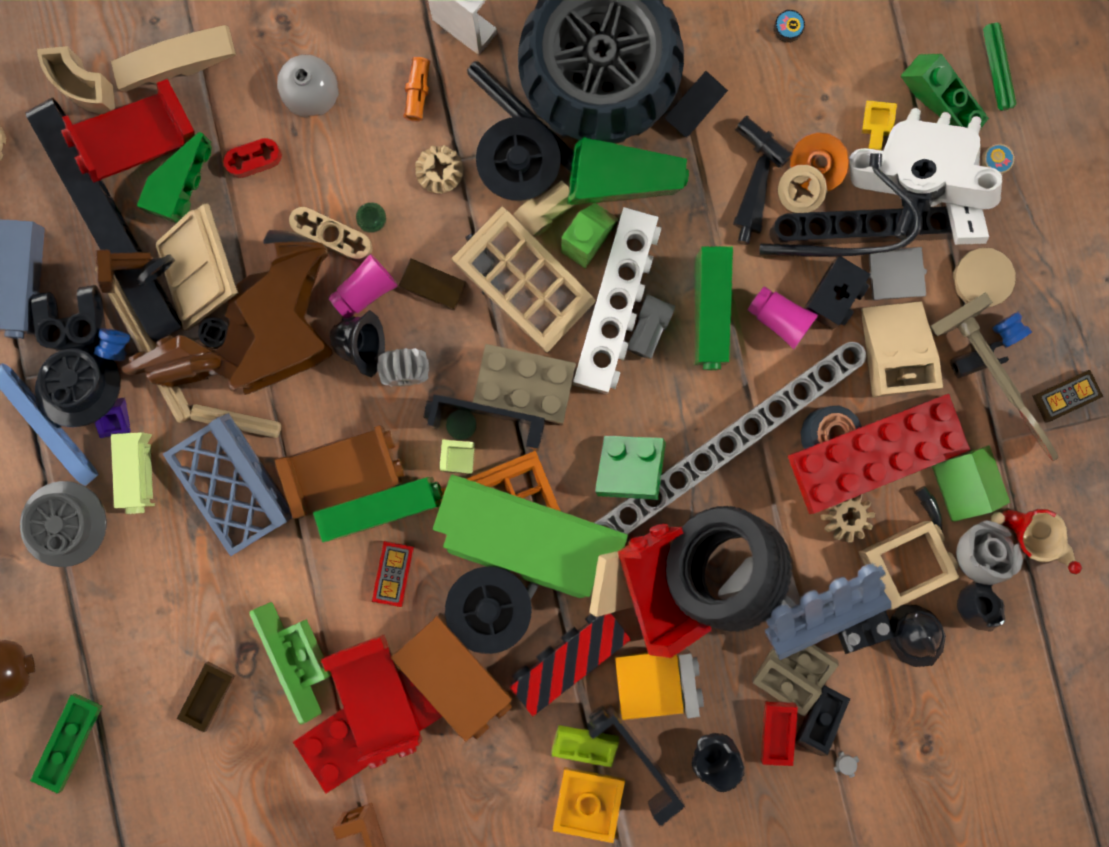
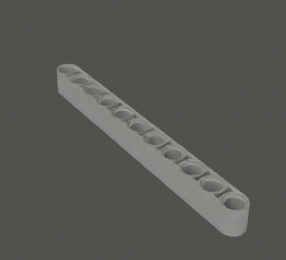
M848 342L838 347L662 473L659 488L660 502L657 506H648L645 499L628 498L594 523L607 525L610 529L625 534L630 533L861 367L866 359L864 347L857 342ZM844 350H850L854 354L855 361L853 365L847 364L844 361ZM820 367H825L830 371L831 378L829 382H824L819 378L818 371ZM796 384H800L806 389L807 395L804 400L795 397L793 389ZM771 402H777L781 405L782 414L779 418L773 417L770 414L769 405ZM747 419L754 420L758 425V431L754 436L745 432L744 424ZM722 437H729L733 441L734 448L731 453H724L720 449L719 442ZM699 454H703L709 459V467L706 471H700L695 467L694 460ZM673 472H680L685 478L684 486L680 489L673 488L669 482ZM625 507L632 508L636 513L635 521L629 525L623 524L619 518L621 510Z

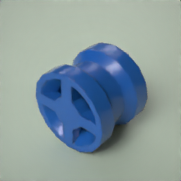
M1019 311L992 327L993 331L1000 334L1003 338L1002 343L1005 348L1032 333L1029 326L1023 325L1021 321L1022 316Z
M99 329L98 337L100 338V344L95 347L94 354L110 360H125L127 353L124 349L125 345L130 341V335L113 329Z

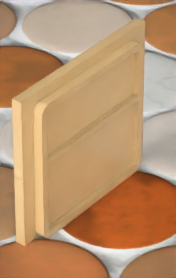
M203 204L197 210H191L156 242L159 258L171 254L175 259L171 267L164 273L184 330L191 329L238 293L209 204Z

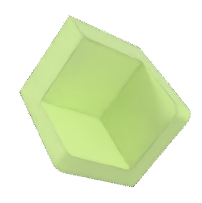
M442 439L440 471L473 474L475 443Z

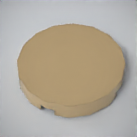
M979 248L967 253L958 261L953 272L957 295L965 303H969L986 292L993 302L987 308L1005 301L1011 295L1015 286L1016 272L1012 262L1002 252L993 248Z

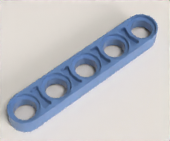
M1 363L0 390L69 473L82 485L86 486L98 476L96 468L62 427L49 420L41 412L35 395L8 365Z

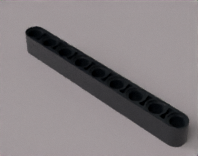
M51 97L26 111L25 114L100 250H110V253H143L103 180L93 183L88 173L82 175L74 158L79 156L75 146L68 147L61 133V130L66 129L62 119L66 114L59 103ZM142 269L114 270L117 281L145 331L154 342H158L183 328L178 314L158 279L140 287L136 280L140 276Z

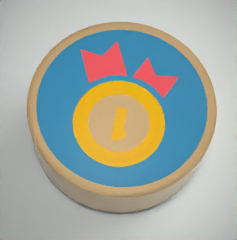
M1004 144L992 145L983 153L981 164L983 167L994 168L1003 175L1014 164L1013 151Z

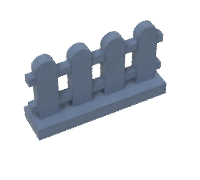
M873 563L868 564L858 571V577L849 581L845 577L838 578L829 585L828 591L820 595L817 591H811L801 597L800 604L789 608L788 605H781L775 608L771 613L772 617L766 620L769 628L765 629V635L779 660L891 608V601L884 591L885 584L880 580L881 577L885 576L883 567H876Z

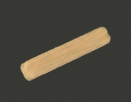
M198 404L193 405L190 418L194 421L209 424L218 417L229 413L241 431L278 438L281 430V423Z

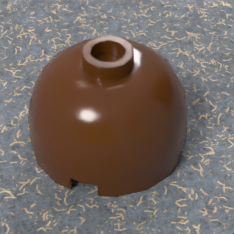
M0 640V702H5L24 692L29 684V674L35 673L33 655H26L21 645L10 640Z

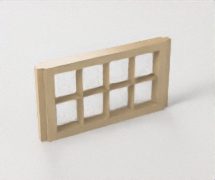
M503 206L451 258L546 353L596 302L593 296Z

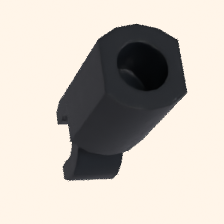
M997 341L989 344V347L994 353L995 348L1002 346L1003 343ZM976 350L953 358L950 362L954 375L957 378H962L987 368ZM1008 356L997 358L1001 364L1009 360Z

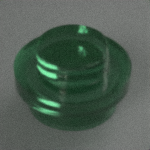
M365 203L356 213L357 224L365 232H378L386 223V213L377 203Z
M466 410L452 412L446 422L448 433L458 440L470 438L475 433L477 427L475 417Z

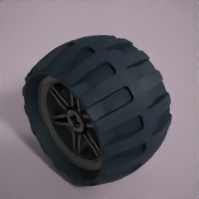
M538 0L535 9L528 15L525 21L518 47L520 81L531 107L538 117L550 125L552 130L563 137L570 136L578 140L585 137L617 144L624 142L631 136L640 135L648 130L671 105L678 91L684 67V45L680 35V27L671 8L665 7L663 0ZM599 26L600 31L595 35L596 32L591 27ZM625 33L628 36L618 38L619 34ZM568 44L576 46V48L565 49ZM597 51H603L606 57H599ZM634 63L636 65L635 71L632 72L626 64ZM575 74H580L584 81L582 83H575L572 77ZM613 86L611 92H604L602 90V87Z

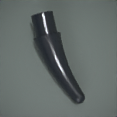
M922 486L914 493L921 501L920 504L927 511L933 524H937L943 532L942 518L934 495H931L926 487Z

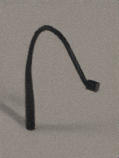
M871 153L869 167H872L873 172L903 199L914 213L915 227L906 239L893 245L872 248H838L761 243L760 255L840 257L895 251L907 246L919 235L921 230L920 211L914 201L879 169V167H882L883 154Z

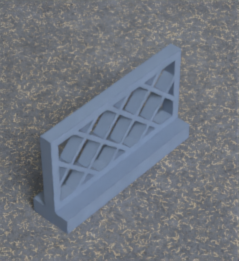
M229 413L213 420L198 432L163 453V456L230 556L293 518L288 502ZM210 431L218 441L216 452L201 449L203 436ZM196 441L195 447L189 446L191 443ZM181 450L194 452L191 468L182 466L174 454ZM200 454L215 457L212 473L197 469ZM221 459L231 461L234 465L233 478L218 474ZM196 475L211 478L208 493L197 490L194 485ZM217 480L232 483L229 498L214 495ZM237 485L249 488L252 493L250 503L235 500ZM213 500L228 504L225 519L216 517L211 511ZM234 505L249 509L246 524L231 520ZM254 510L264 512L271 521V524L265 528L253 526ZM230 526L245 529L243 542L236 546L228 536ZM250 531L257 532L256 534L249 537Z

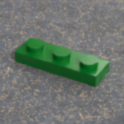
M76 693L70 695L30 779L31 782L57 794L63 791L103 707L102 705Z

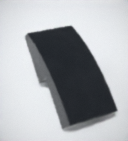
M705 71L665 119L688 138L728 90L709 72Z

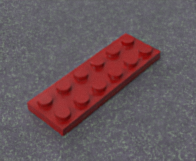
M944 394L790 454L788 459L808 513L815 514L970 451L951 397L949 394Z
M399 670L398 673L419 731H422L443 716L403 671ZM344 708L293 741V744L325 794L369 766L359 768L358 761L361 755Z

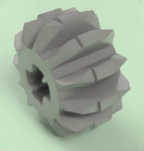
M416 348L386 351L378 356V375L382 384L391 387L411 386L425 382L428 379L429 372L426 352Z

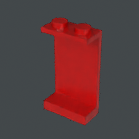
M168 78L156 82L157 94L73 125L68 115L62 117L66 129L61 130V133L69 148L75 146L79 156L74 158L82 175L88 173L92 182H97L177 151L195 136V131Z
M668 524L653 526L647 535L629 540V545L619 550L618 555L648 654L672 658L712 631L711 626L700 623L687 616L685 612H682L669 591L666 578V562L670 551L669 542L683 534L682 527H668Z
M384 634L327 655L321 659L324 671L330 670L358 746L361 755L358 761L359 768L369 765L370 769L377 768L388 762L387 758L398 754L400 758L411 755L417 751L416 746H419L423 740L395 662L391 659L392 654Z

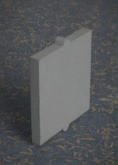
M922 247L900 248L891 252L868 254L872 300L926 296L924 275L927 273V270L923 266Z

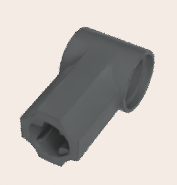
M647 294L637 318L639 322L632 334L627 350L635 355L651 360L660 336L669 324L675 305Z

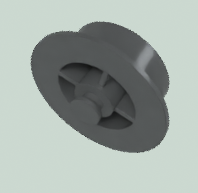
M69 481L50 483L38 489L26 502L20 518V533L28 551L37 560L54 567L74 566L89 559L102 544L107 528L105 509L96 494L79 483Z

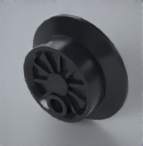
M511 117L495 123L484 133L476 151L477 171L484 185L495 195L511 201L530 200L544 193L555 181L560 168V150L555 137L543 124L530 118Z
M88 346L64 349L54 353L46 359L38 372L35 398L39 409L49 420L65 427H82L100 420L112 409L120 393L121 376L116 363L113 360L95 355V348Z
M491 566L479 567L462 575L451 587L445 603V618L448 628L467 649L482 654L499 653L513 647L526 633L532 614L530 596L524 584L509 571Z

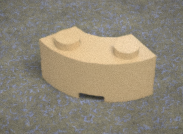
M68 46L37 49L39 62L44 74L73 103L85 110L98 114L115 109L113 85L101 73L84 70L82 60Z

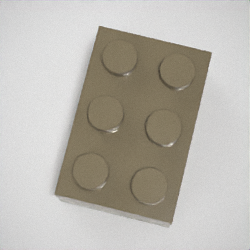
M485 344L473 403L543 417L545 422L563 425L576 363Z

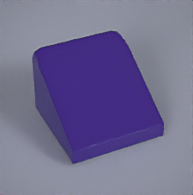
M124 397L118 398L112 409L100 420L94 422L100 438L110 437L111 434L131 432L127 403Z

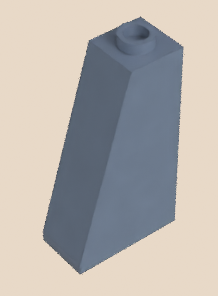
M0 220V331L5 332L4 337L24 339V334H35L31 300L33 294L40 293L45 228L33 221Z

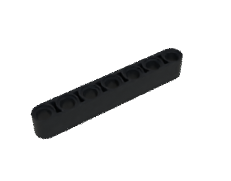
M947 206L931 207L930 211H922L921 230L913 241L954 239ZM904 208L787 213L777 218L770 228L769 235L774 244L780 245L899 242L901 239L895 236V231ZM931 217L936 218L940 222V230L931 226ZM870 220H875L880 224L881 232H875L870 228ZM841 221L847 222L851 226L850 234L841 231L839 227ZM809 223L818 224L822 230L821 235L813 234L809 229ZM779 225H788L791 228L792 236L782 235L779 232Z

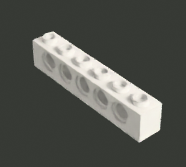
M623 207L573 385L606 395L610 388L616 389L620 372L616 371L615 368L618 359L624 360L629 343L623 340L626 330L632 331L637 314L632 313L634 302H641L645 285L640 284L642 274H649L653 256L648 255L651 244L657 245L662 229L656 226L659 217ZM630 239H638L642 243L643 248L640 251H631L627 247L626 242ZM623 267H629L634 271L635 277L628 281L620 278L618 271ZM613 296H622L626 300V307L620 310L613 308L610 304V299ZM607 324L616 326L618 336L613 339L606 338L602 334V327ZM597 353H605L610 358V364L605 368H599L594 364L593 357Z

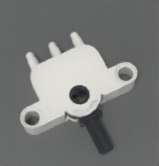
M913 108L907 120L899 122L893 127L884 151L861 148L854 151L849 157L850 178L855 187L896 194L873 172L872 167H869L871 153L883 154L882 167H879V169L914 201L920 211V215L923 210L930 211L932 206H936L941 202L979 209H990L998 205L1001 200V173L994 168L979 166L981 139L978 134L981 128L980 117H973L968 128L949 125L951 115L948 112L942 113L937 123L919 121L921 112L918 108ZM901 199L904 209L895 231V236L903 241L913 232L915 218L911 208Z

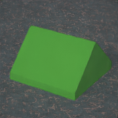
M990 445L963 453L932 466L951 522L992 513L1010 503Z

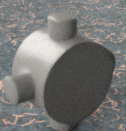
M843 751L839 752L836 766L833 767L836 773L842 772L848 775L849 778L854 777L859 758L857 756L852 758L850 755L844 754Z

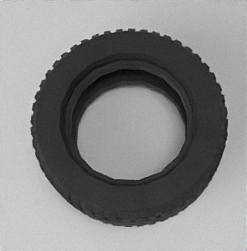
M733 506L712 507L690 518L682 526L683 534L673 540L666 562L667 584L677 606L692 619L729 632L745 631L748 628L752 629L755 626L761 625L762 622L764 623L768 618H771L772 611L782 605L783 599L785 600L786 593L789 591L788 586L791 584L790 578H792L790 550H788V545L774 526L762 518L742 508ZM744 538L750 547L753 559V569L749 580L738 594L727 600L716 601L710 595L705 583V569L710 555L719 545L729 539Z

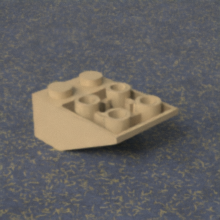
M922 301L861 308L872 398L929 392L943 388L940 359Z

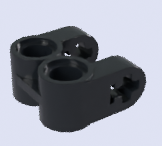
M96 285L79 287L77 289L79 313L59 319L56 299L51 292L33 294L31 304L35 337L41 346L61 351L84 346L96 347L100 344V338L98 337L99 329H106L102 297ZM86 324H90V333L86 337H83V327ZM59 328L60 337L57 341L53 342L52 334Z

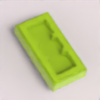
M558 725L552 747V756L612 767L619 745V736L601 733L592 739L588 730Z

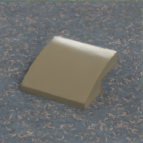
M814 644L782 660H779L772 647L752 683L781 702L796 703L798 707L797 712L805 716L822 694L821 688L839 666V662Z

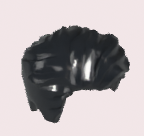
M975 581L960 591L957 600V610L964 622L970 627L991 632L1005 623V605L1003 600L992 591L993 585L976 583Z
M711 733L702 736L697 741L691 765L701 782L707 783L718 792L731 791L737 784L741 783L744 776V765L733 739L723 733Z

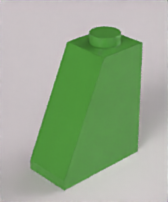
M593 203L578 213L562 236L561 253L586 269L620 219L598 204Z

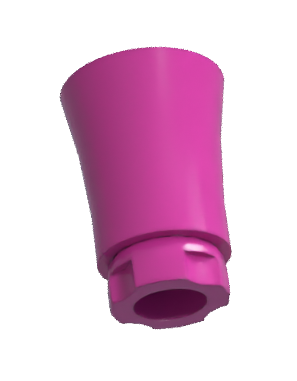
M370 253L352 275L336 288L337 291L328 298L345 318L353 317L355 313L359 314L379 297L398 287V284L383 265Z
M765 286L747 310L757 316V320L774 331L793 350L818 316V314L786 299L776 291L773 293Z

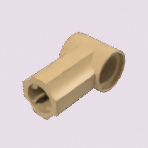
M560 181L539 198L530 199L515 211L514 216L534 238L540 236L553 224L556 218L574 206L567 204L569 187L563 181Z

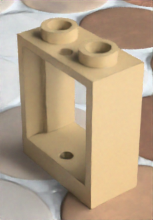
M922 521L858 551L865 566L873 563L876 567L882 566L885 570V576L881 577L880 580L885 584L884 591L891 601L890 609H895L960 578L956 571L958 563L952 553H947L943 541H945L944 534L937 524L934 525L932 521ZM925 534L943 573L899 594L881 554Z

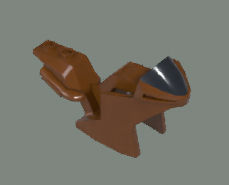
M268 230L263 243L271 268L267 272L251 274L235 285L238 293L228 301L226 317L230 320L227 337L221 347L213 352L186 336L179 335L174 338L173 336H167L159 340L155 344L157 348L148 353L142 351L128 359L129 364L122 367L123 372L130 375L146 373L147 378L152 384L169 388L207 380L210 376L219 374L230 380L229 388L231 391L243 387L244 395H248L325 361L333 355V350L310 326L305 318L320 266L329 254L325 245L298 233Z

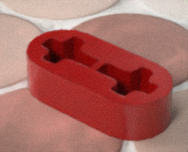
M262 138L229 150L225 154L223 161L226 170L236 178H245L277 166L281 161L282 152L275 141L269 138ZM269 147L273 151L270 153L271 158L268 160L264 156H259L264 153L263 148ZM240 157L243 161L248 160L242 163V169L240 170L232 166L236 163L235 158Z

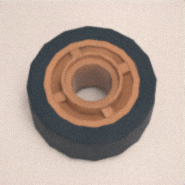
M842 406L819 408L810 413L804 420L800 432L801 444L806 449L829 440L830 429L833 430L836 437L862 427L852 411Z

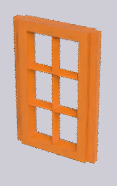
M536 450L467 478V480L488 487L503 482L508 494L520 498H525L541 491L547 507L560 511ZM532 470L538 486L515 495L509 479ZM446 487L442 489L443 496H444Z

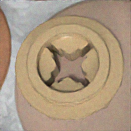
M432 145L426 151L421 152L416 162V177L426 190L433 193H446L454 189L462 179L463 164L456 151L449 149L445 145ZM436 158H438L441 165H447V168L443 169V180L440 179L436 172H431V169L435 168Z
M797 165L790 168L783 174L778 185V195L781 203L794 213L814 211L823 203L827 193L825 177L817 168L809 165ZM811 178L808 190L814 195L813 198L802 195L795 201L798 189L792 181L803 184Z

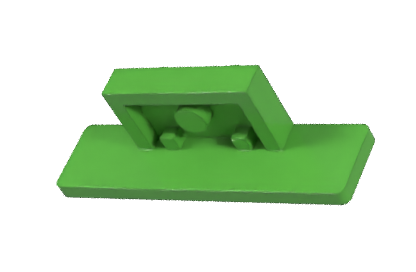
M272 602L250 611L254 626L290 702L293 713L300 725L307 723L322 713L310 686L332 676L330 670L324 671L321 662L324 656L307 619L284 629Z

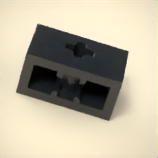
M842 256L835 258L804 309L818 314L815 320L832 330L840 324L845 326L854 312L850 307L855 299L860 301L867 292L870 285L866 281L871 274ZM837 289L842 291L840 294L842 298L840 300L835 299L837 294L835 291Z

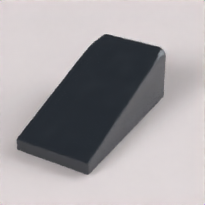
M824 685L821 688L822 694L808 711L795 738L796 744L819 756L828 755L850 701V698Z

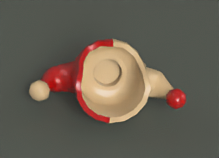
M1036 509L1027 513L1003 510L995 512L991 516L992 522L1002 524L1016 533L1021 549L1030 558L1039 562H1049L1056 559L1067 565L1070 573L1079 574L1081 572V563L1075 560L1073 549L1067 542L1068 536L1065 522L1057 513L1048 509Z

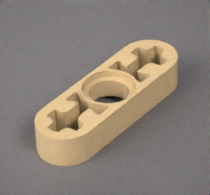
M307 207L296 208L290 214L289 224L296 233L323 243L327 249L356 262H362L370 253L372 254L373 247L371 241L365 234ZM308 215L309 221L318 226L317 230L315 231L307 225L300 229L301 225L297 222L298 218L304 219ZM328 227H336L339 230V237L334 242H326L323 239V232ZM346 233H349L347 239L355 244L363 240L362 245L365 247V250L354 254V249L344 243Z

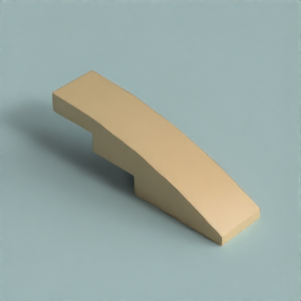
M223 25L159 42L111 61L118 90L127 92L147 82L156 84V82L167 78L170 79L179 74L190 76L236 54L229 27Z

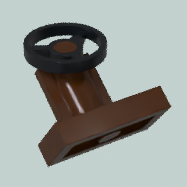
M96 250L98 284L102 293H115L114 270L142 269L136 282L140 287H143L161 276L171 267L175 259L171 254L153 259L151 253H110V250Z

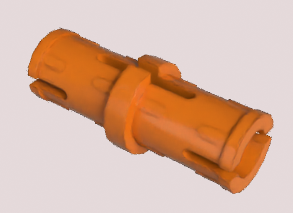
M413 57L411 59L409 83L405 85L407 99L403 117L410 121L423 120L425 96L429 94L427 79L431 62L423 57Z

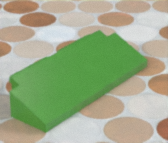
M453 474L449 478L432 529L447 535L443 547L452 555L487 567H498L509 572H517L527 581L577 598L590 597L594 587L599 555L623 549L628 534Z

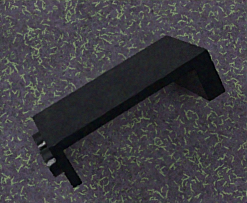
M434 394L432 401L427 400L424 419H427V425L433 429L439 430L445 406L529 424L530 429L526 448L539 451L545 424V418L436 394Z
M602 705L592 712L589 716L590 721L587 723L591 738H596L614 724L663 789L647 801L652 817L661 827L685 808L680 793L612 705H609L606 709Z

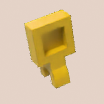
M866 101L862 134H870L868 149H882L883 136H889L894 127L897 104Z

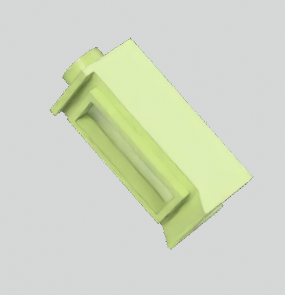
M143 432L111 434L114 508H125V514L145 513V507L155 506V503H150V499H153L151 444H148L152 434Z

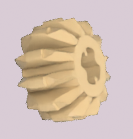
M862 495L827 508L830 513L821 515V520H830L831 522L826 525L825 531L831 532L835 530L834 539L840 540L844 536L846 542H853L854 535L859 539H863L865 534L862 528L872 530L873 525L866 522L867 518L875 517L874 512H866L871 502H861ZM852 512L853 519L843 520L842 515Z

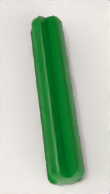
M999 22L987 24L983 28V34L998 109L1006 111L1013 109L1017 103L1002 27Z

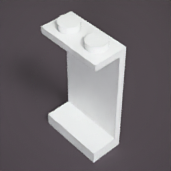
M428 0L433 21L478 55L482 53L497 34V28L477 14V11L486 0Z

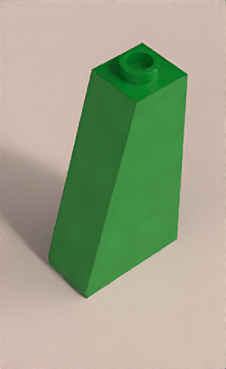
M583 137L575 144L567 204L578 205L674 195L687 185L689 179V170L686 169L687 159Z
M702 246L695 257V365H703V370L707 371L721 370V365L729 363L733 246Z
M426 477L313 512L322 543L440 507V499H443V492L438 481L434 482L433 477Z

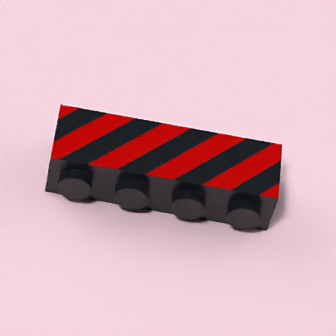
M590 613L585 618L587 623L579 630L575 626L560 637L563 641L554 649L548 646L536 656L539 660L530 668L524 665L512 675L514 680L511 682L510 688L532 717L631 640L612 613L598 617Z

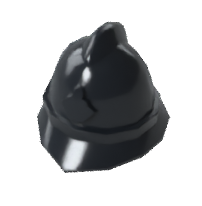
M369 310L362 317H346L337 325H334L330 331V342L334 352L344 360L356 365L361 374L372 378L378 372V356L385 353V336L379 317Z
M919 605L899 606L890 619L896 635L895 638L889 640L892 650L900 661L913 667L933 666L944 651L946 635L941 621L931 611Z

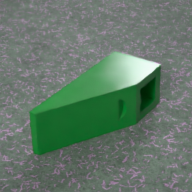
M919 54L900 76L915 97L936 115L941 117L942 113L948 112L951 115L949 125L968 128L973 117H980V126L982 128L989 120V117L942 54Z
M198 132L155 170L146 180L137 207L148 214L178 223L189 213L191 194L193 190L198 188L201 181L200 171L202 165L209 160L211 155V141L203 133Z

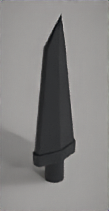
M764 154L757 160L737 216L733 222L734 226L741 228L737 242L743 245H749L752 232L760 234L762 230L770 159Z

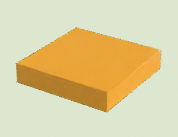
M648 653L615 656L622 720L684 713L677 655L672 658L651 656Z
M564 767L552 831L613 843L625 780L623 778Z

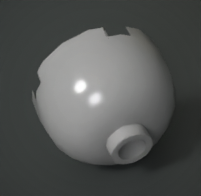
M301 54L290 58L281 67L278 74L277 89L284 105L292 113L309 118V116L317 114L319 116L323 115L334 106L339 93L338 81L333 69L323 59L314 55Z
M983 521L972 526L959 539L956 549L957 562L966 576L976 583L994 585L1009 580L1020 571L1023 562L1021 548L1019 544H1013L1009 538L1012 534L1007 528L996 522Z

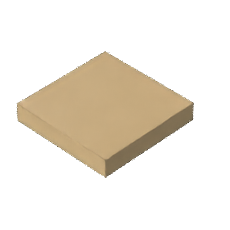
M618 551L599 555L590 613L598 617L634 607Z

